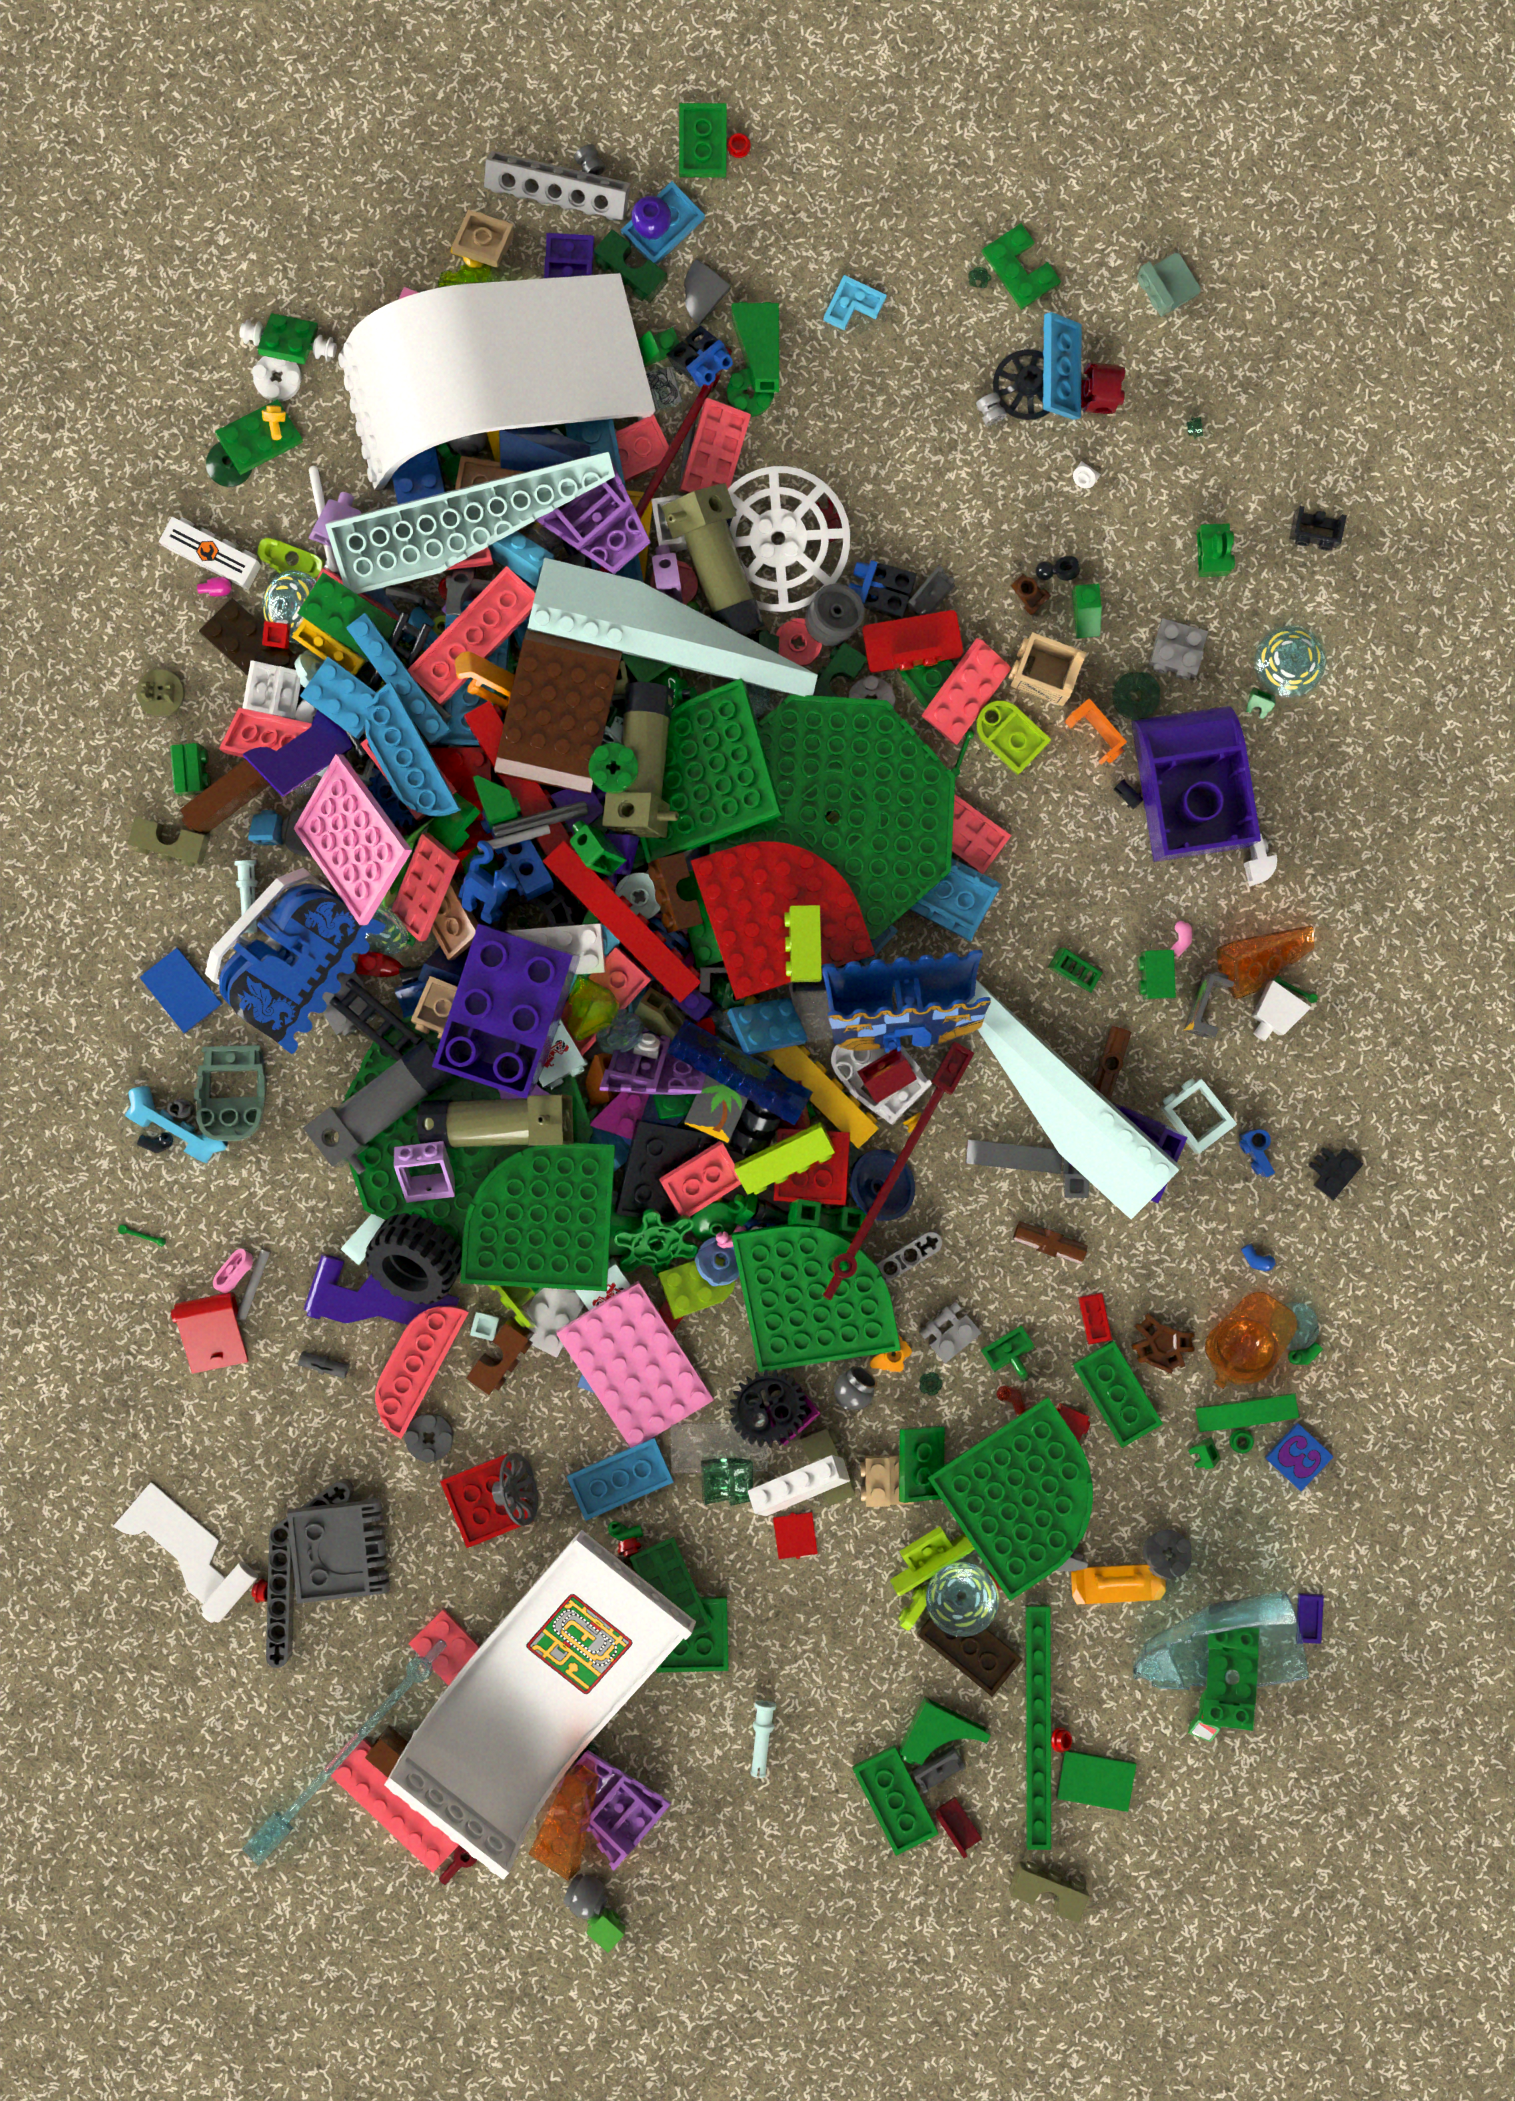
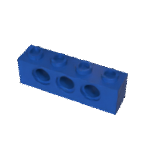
M483 810V820L480 821V823L485 833H491L493 839H496L493 833V829L489 828ZM530 839L494 849L497 855L502 853L505 859L502 862L503 866L509 860L512 861L511 870L519 881V886L516 890L520 896H525L527 902L554 889L553 880ZM512 848H520L522 850L517 855L509 852ZM524 868L533 870L530 875H522L520 873Z

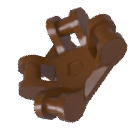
M1147 1313L1144 1316L1146 1319L1140 1325L1137 1323L1134 1326L1147 1338L1131 1344L1132 1349L1136 1350L1139 1356L1137 1357L1138 1363L1146 1362L1151 1366L1164 1370L1167 1374H1172V1369L1178 1366L1180 1368L1185 1367L1180 1352L1195 1351V1346L1192 1345V1337H1195V1331H1177L1158 1323ZM1153 1325L1157 1330L1150 1335L1147 1330ZM1180 1338H1183V1345L1180 1346ZM1150 1345L1153 1352L1147 1353L1145 1346ZM1171 1356H1174V1357H1175V1358L1170 1359V1360L1167 1359V1358H1169V1357H1171Z

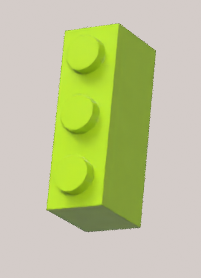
M820 905L790 906L789 912H785L784 915L785 927H789V937H785V951L790 952V961H786V976H790L791 982H820L822 979Z

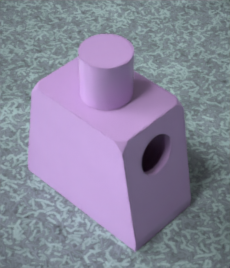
M341 492L338 502L329 499L313 527L309 539L332 547L325 524L361 514L360 510L351 507L354 497L349 493Z
M668 545L657 546L655 548L656 555L652 556L656 588L658 591L683 603L676 553H670Z

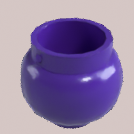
M645 196L639 199L634 205L631 214L635 230L649 240L662 237L668 231L672 221L671 210L668 204L657 196Z

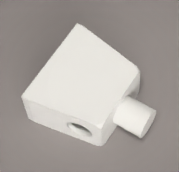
M1270 981L1267 983L1252 1014V1017L1260 1022L1253 1034L1262 1041H1266L1272 1031L1277 1035H1284L1311 1007L1275 981Z

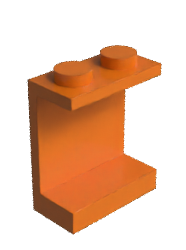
M1089 698L1070 714L1065 723L1071 729L1086 717L1112 748L1098 762L1101 765L1106 761L1110 764L1125 751L1122 747L1127 741Z

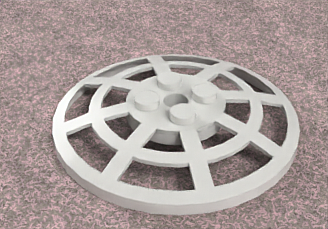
M771 466L744 475L728 488L733 506L737 509V516L733 517L730 524V531L736 548L751 546L756 556L748 568L741 561L747 580L764 588L778 590L779 604H768L756 600L759 610L789 612L809 606L817 592L800 601L789 603L787 589L804 583L813 575L824 584L819 590L824 586L836 584L848 560L850 529L842 503L825 482L802 469L788 466ZM779 473L800 476L817 486L808 496L795 489L779 487ZM769 474L770 488L754 493L744 502L734 494L740 486L749 480ZM824 492L836 507L842 528L828 529L823 513L815 504ZM780 495L792 496L801 500L802 503L794 512L781 509ZM770 496L771 510L759 515L749 507L757 500ZM809 509L817 517L820 530H806L801 518ZM742 515H745L753 522L750 536L736 537L740 518ZM775 532L784 533L785 541L783 544L775 545L772 542V536ZM843 538L840 560L830 577L820 566L826 556L829 539ZM807 540H821L820 551L814 562L804 554ZM798 561L807 569L799 577L789 581L786 580L785 567ZM765 564L776 568L777 582L764 580L755 574Z

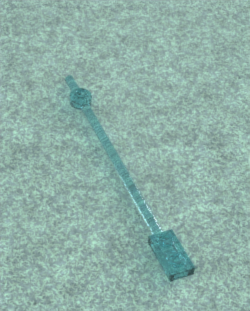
M440 1639L425 1657L418 1656L408 1663L406 1669L408 1676L283 1815L276 1811L242 1848L258 1866L270 1856L294 1829L289 1824L291 1819L413 1683L423 1682L431 1676L433 1671L432 1662L447 1647L445 1641ZM419 1664L424 1667L423 1673L418 1670Z

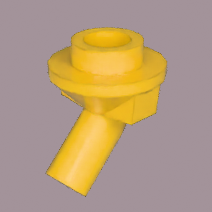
M267 405L266 410H262L263 420L269 421L272 439L280 440L282 436L279 422H285L286 412L281 411V406Z

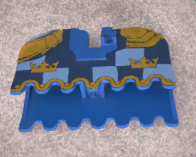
M982 950L971 951L965 957H959L955 952L947 953L941 959H934L932 955H923L914 962L910 961L907 957H899L891 964L885 963L882 959H876L867 966H861L860 962L857 961L849 962L843 968H837L834 964L821 965L828 1005L832 1011L828 1012V1018L832 1027L834 1043L847 1050L863 1051L885 1048V1053L896 1049L898 1052L901 1051V1036L911 1035L912 1045L929 1047L930 1045L960 1038L980 1029L991 1003V998L983 997L977 999L973 1004L967 1003L975 996L976 976L980 959L983 955ZM893 987H894V990H895V997H896V1003H897V1010H898V1011H894V1009H893V1002H892Z

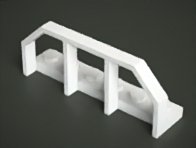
M300 868L276 878L210 950L205 974L219 985L220 977L218 973L223 955L236 941L242 942L245 945L250 942L249 939L242 935L266 909L272 910L274 905L271 903L285 888L309 879L316 885H320L329 891L331 890L305 868ZM271 937L265 942L275 950L280 946Z

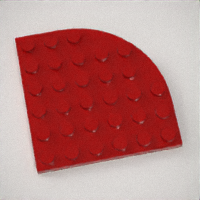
M761 841L735 846L691 860L698 887L736 1000L791 983L790 976H786V961H790V952L785 951V937H789V927H785L784 921L785 912H789L790 906L820 905L821 965L834 964L838 968L849 962L875 956L860 907L851 888L829 863L816 854L787 843Z

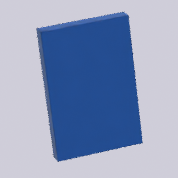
M179 948L174 949L140 976V979L183 1033H187L223 1004Z

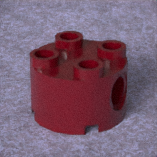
M1088 363L1083 374H1088L1086 380H1081V408H1084L1082 411L1101 414L1115 413L1117 406L1123 405L1125 392L1121 390L1122 382L1125 378V367L1115 364Z

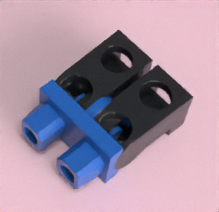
M701 325L685 338L686 343L681 341L666 354L675 371L680 375L684 374L698 387L704 384L710 385L715 380L716 373L721 369L727 370L733 365L732 358L723 342ZM703 336L701 340L694 342L696 337ZM680 351H685L682 356L676 357Z
M873 560L870 561V564L857 562L853 576L864 579L863 586L850 583L849 588L853 589L860 596L864 608L887 615L895 620L903 619L917 573L881 564Z

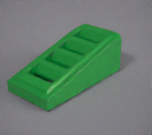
M1061 947L1048 966L1050 970L1089 993H1092L1103 974L1102 971L1067 948ZM1065 957H1067L1066 962L1064 963V965H1063L1062 968H1061V967H1060L1061 964L1063 963ZM1072 961L1076 962L1072 971L1069 973L1067 970L1070 967ZM1083 966L1084 970L1079 978L1075 977L1080 967ZM1091 971L1093 974L1086 984L1083 981L1088 972Z

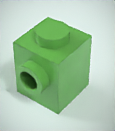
M604 1907L600 1915L595 1914L592 1918L588 1919L587 1934L609 1953L624 1936L626 1926L620 1922L621 1918L614 1910L608 1911Z

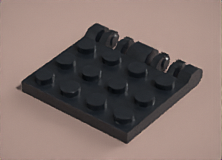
M637 1119L614 1212L618 1215L643 1218L644 1212L652 1208L660 1214L662 1222L676 1220L680 1215L659 1179L712 1146L705 1143L716 1144L719 1141L722 1142V1140L700 1130Z

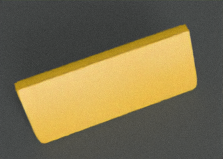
M305 618L292 636V638L324 661L327 657H330L355 677L366 661Z

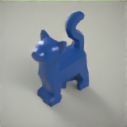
M479 841L477 845L484 851V855L474 856L470 861V868L464 878V883L461 885L458 897L462 899V908L469 912L476 909L478 905L476 898L483 901L484 907L481 912V919L492 924L495 920L498 921L502 917L503 913L500 911V906L508 898L509 890L516 889L519 886V881L511 870L512 861L510 860L502 869L495 871L494 877L480 868V864H488L493 859L494 851L488 842Z

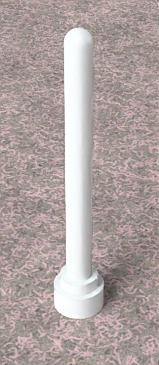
M310 466L309 474L319 518L325 507V500L318 468ZM324 545L327 559L324 567L341 576L332 547Z

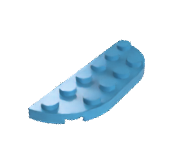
M389 682L379 690L370 703L371 708L365 721V731L370 748L391 787L405 805L424 815L445 816L461 810L394 685Z

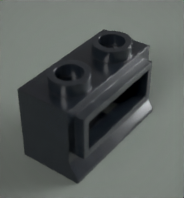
M1299 506L1294 512L1289 539L1295 540V544L1300 546H1309L1310 543L1319 545L1318 548L1324 551H1331L1333 548H1337L1342 542L1347 515L1342 514L1338 519L1327 518L1324 511H1317L1314 515L1304 513L1305 507ZM1300 524L1333 530L1332 538L1299 531Z

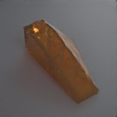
M1309 925L1239 939L1217 947L1218 970L1220 973L1228 975V980L1234 982L1233 987H1228L1233 998L1238 1000L1257 992L1262 988V983L1270 977L1273 979L1280 974L1279 970L1287 964H1294L1314 949V928Z

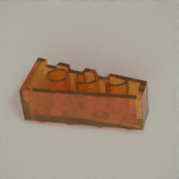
M580 1763L567 1774L529 1852L530 1856L567 1881L581 1867V1855L585 1848L586 1831L590 1824L591 1807L594 1804L599 1780L597 1774Z

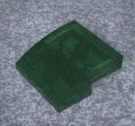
M717 1458L701 1461L702 1500L704 1504L728 1500L730 1506L751 1502L748 1490L753 1489L752 1460Z

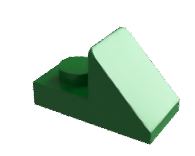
M673 327L654 336L650 330L638 340L644 367L666 359V354L680 343Z

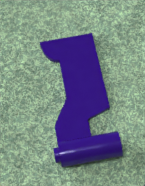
M317 709L311 727L277 751L268 747H258L243 753V757L284 797L330 765L335 754L344 755L353 746L344 729Z
M321 1254L303 1309L307 1311V1316L315 1319H321L322 1316L342 1323H352L379 1316L408 1325L417 1315L427 1309L444 1305L457 1306L459 1298L447 1294L440 1301L431 1304H425L424 1302L422 1304H415L414 1301L407 1302L402 1300L400 1296L392 1295L391 1291L387 1288L381 1287L380 1282L372 1277V1273L358 1291L338 1286L337 1283L345 1261L328 1254Z

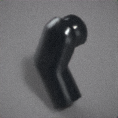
M167 1132L161 1133V1136L155 1139L142 1134L137 1141L138 1146L153 1153H160L169 1149L173 1144V1138Z

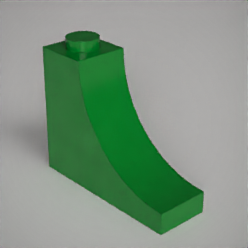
M924 1696L899 1746V1752L902 1755V1759L913 1765L916 1762L922 1765L929 1754L944 1743L957 1739H973L987 1744L991 1734L988 1728Z

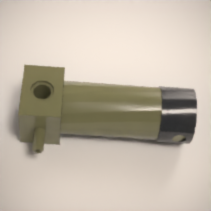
M726 483L693 491L661 506L672 538L684 536L711 612V618L743 636L756 632V629L765 626L727 523L728 519L737 515Z
M632 682L626 685L621 744L633 751L638 762V776L636 781L625 791L616 794L606 793L602 826L616 834L666 838L668 821H677L678 812L669 811L670 804L662 800L669 723L672 716L674 697L673 689L668 686L650 682Z
M534 1095L528 1098L423 1100L419 1105L417 1114L419 1142L423 1144L444 1141L446 1149L502 1145H574L572 1096Z

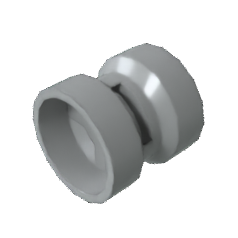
M998 393L988 394L976 402L978 410L984 415L983 421L985 426L997 423L1007 416L1005 409L999 404L1000 398Z

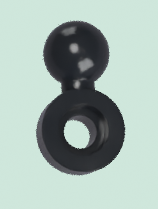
M1064 556L1055 565L1048 561L1040 562L1035 572L1040 580H1049L1053 575L1057 574L1059 579L1069 581L1079 575L1080 567L1075 557Z

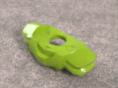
M264 538L258 546L257 554L259 558L270 564L269 567L274 568L282 577L317 579L322 568L325 566V560L319 556L275 539ZM292 551L296 552L299 556V561L294 566L289 565L286 561L287 554Z

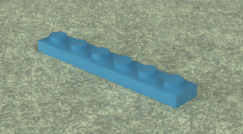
M364 613L346 627L386 684L391 682L394 685L408 713L428 742L434 745L452 730L370 617Z

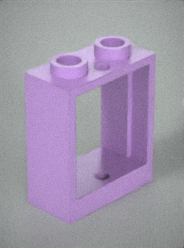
M444 1141L394 1147V1168L406 1203L455 1197V1176ZM440 1163L443 1173L411 1177L408 1167Z

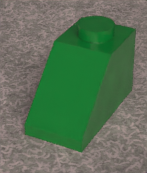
M1099 583L1077 585L1072 590L1076 639L1100 637L1102 612Z
M478 775L473 777L490 829H493L494 824L518 818L517 812L521 811L517 797L512 798L508 789Z

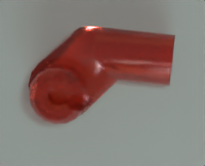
M1008 1385L998 1388L996 1392L997 1398L1000 1401L1004 1400L1012 1403L1016 1415H1020L1027 1410L1021 1392L1018 1389Z

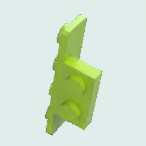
M488 1285L493 1291L497 1290L502 1296L499 1298L507 1309H513L517 1314L514 1318L523 1328L526 1326L533 1329L536 1326L522 1308L536 1295L530 1287Z
M939 1526L899 1551L909 1568L890 1579V1582L896 1594L901 1596L971 1553L975 1548L965 1533L950 1542Z

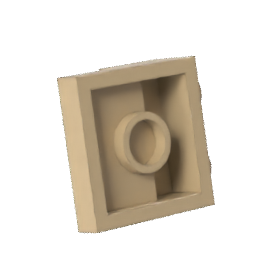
M468 210L452 245V253L498 268L502 256L506 255L513 240V224L487 216L481 212Z
M429 977L411 1019L412 1023L416 1024V1030L429 1034L430 1030L439 1033L437 1038L441 1039L457 991L456 986L434 977Z
M899 1455L865 1456V1462H860V1477H865V1486L860 1487L861 1501H865L866 1507L914 1504V1502H899Z

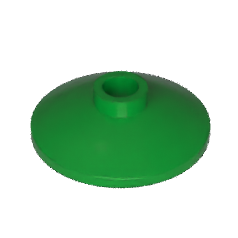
M718 1201L712 1202L693 1214L694 1226L692 1232L698 1240L705 1242L710 1238L716 1237L719 1232L723 1234L724 1231L728 1235H732L738 1224L734 1222L736 1214L728 1210L729 1204Z

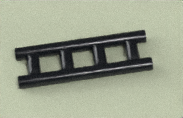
M401 612L388 643L398 656L406 659L405 667L409 669L418 659L432 626L423 623L421 629L407 623L410 618L409 614ZM403 631L416 638L411 651L398 645ZM376 669L368 685L375 692L379 690L378 687L382 680L381 675Z
M352 978L345 984L350 989L342 1000L334 996L329 1002L396 1061L400 1060L404 1055L402 1051L410 1042L418 1045L423 1039ZM358 996L368 1004L359 1016L349 1008ZM375 1011L386 1019L377 1030L366 1022ZM393 1026L403 1034L394 1046L384 1038Z

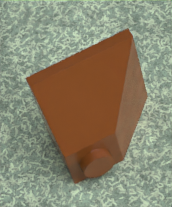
M614 1050L594 1055L585 1081L591 1106L613 1101L621 1093L600 1090L605 1069H609Z

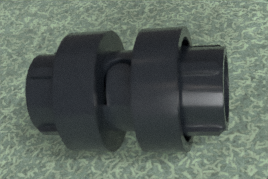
M758 1087L752 1090L731 1139L733 1148L739 1154L749 1157L770 1147L775 1135V1129L778 1128L784 1115L782 1099L776 1091L767 1087Z

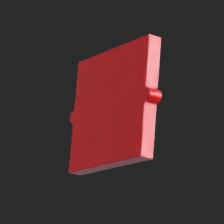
M791 1512L790 1515L773 1517L779 1559L793 1557L800 1559L801 1556L818 1554L812 1512L800 1514Z

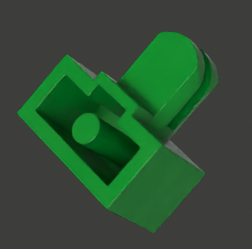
M1230 523L1202 524L1197 529L1199 577L1228 576L1232 569H1234L1235 556L1231 555L1234 533L1230 531Z

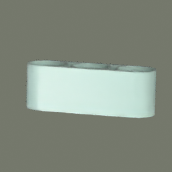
M371 1214L343 1245L341 1250L358 1265L363 1263L368 1244L385 1220Z

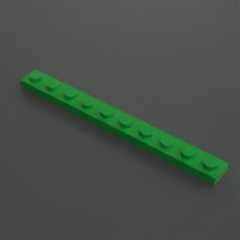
M1025 1605L1027 1850H1051L1050 1605Z

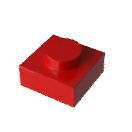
M264 621L262 645L288 649L291 624Z

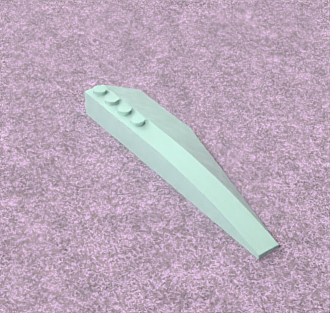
M609 452L331 521L325 524L343 585L354 593L360 594L441 573L583 493L615 477Z
M544 558L528 630L613 649L624 654L731 680L742 678L745 683L804 697L806 695L813 696L817 674L638 580Z
M976 980L975 996L967 1004H973L979 998H991L982 1027L978 1029L979 1033L1058 1152L1123 1213L1132 1219L1180 1170L1181 1166Z

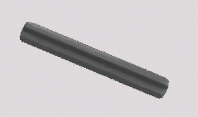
M580 801L494 824L493 833L496 838H500L545 824L551 825L588 814V807L585 801Z

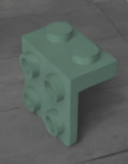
M1179 253L1172 254L1154 266L1149 261L1141 266L1137 275L1141 288L1145 290L1152 306L1161 317L1198 296L1201 291L1200 286Z

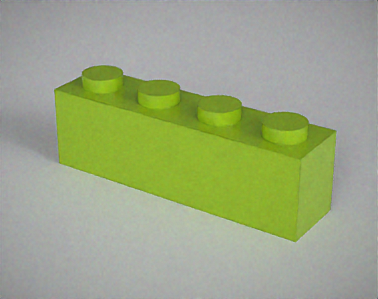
M819 1122L735 1163L734 1170L747 1195L750 1193L759 1194L767 1189V1185L773 1182L779 1184L789 1178L788 1175L796 1171L797 1173H802L811 1167L810 1164L816 1161L822 1163L829 1160L832 1154L835 1153L834 1145L822 1122Z

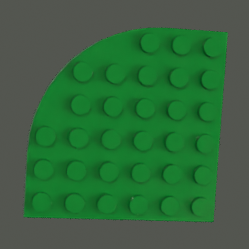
M742 678L692 698L672 711L669 723L662 800L670 804L669 811H677L679 816L677 821H668L666 838L640 837L647 863L658 858L689 851L783 815L747 687Z
M574 1143V1145L533 1146L517 1152L495 1167L477 1189L467 1211L463 1232L460 1284L607 1291L615 1145Z
M792 1224L732 1233L731 1236L759 1372L901 1350L889 1288L878 1266L862 1248H859L855 1256L857 1261L855 1274L849 1278H843L832 1300L823 1297L826 1288L834 1276L831 1268L832 1261L837 1255L847 1252L852 1243L851 1240L822 1227ZM841 1262L840 1269L845 1271L847 1269V1264L845 1262Z
M1048 1396L927 1477L1009 1601L1061 1567L1073 1554L1089 1524L1093 1504V1484L1089 1464L1076 1437Z

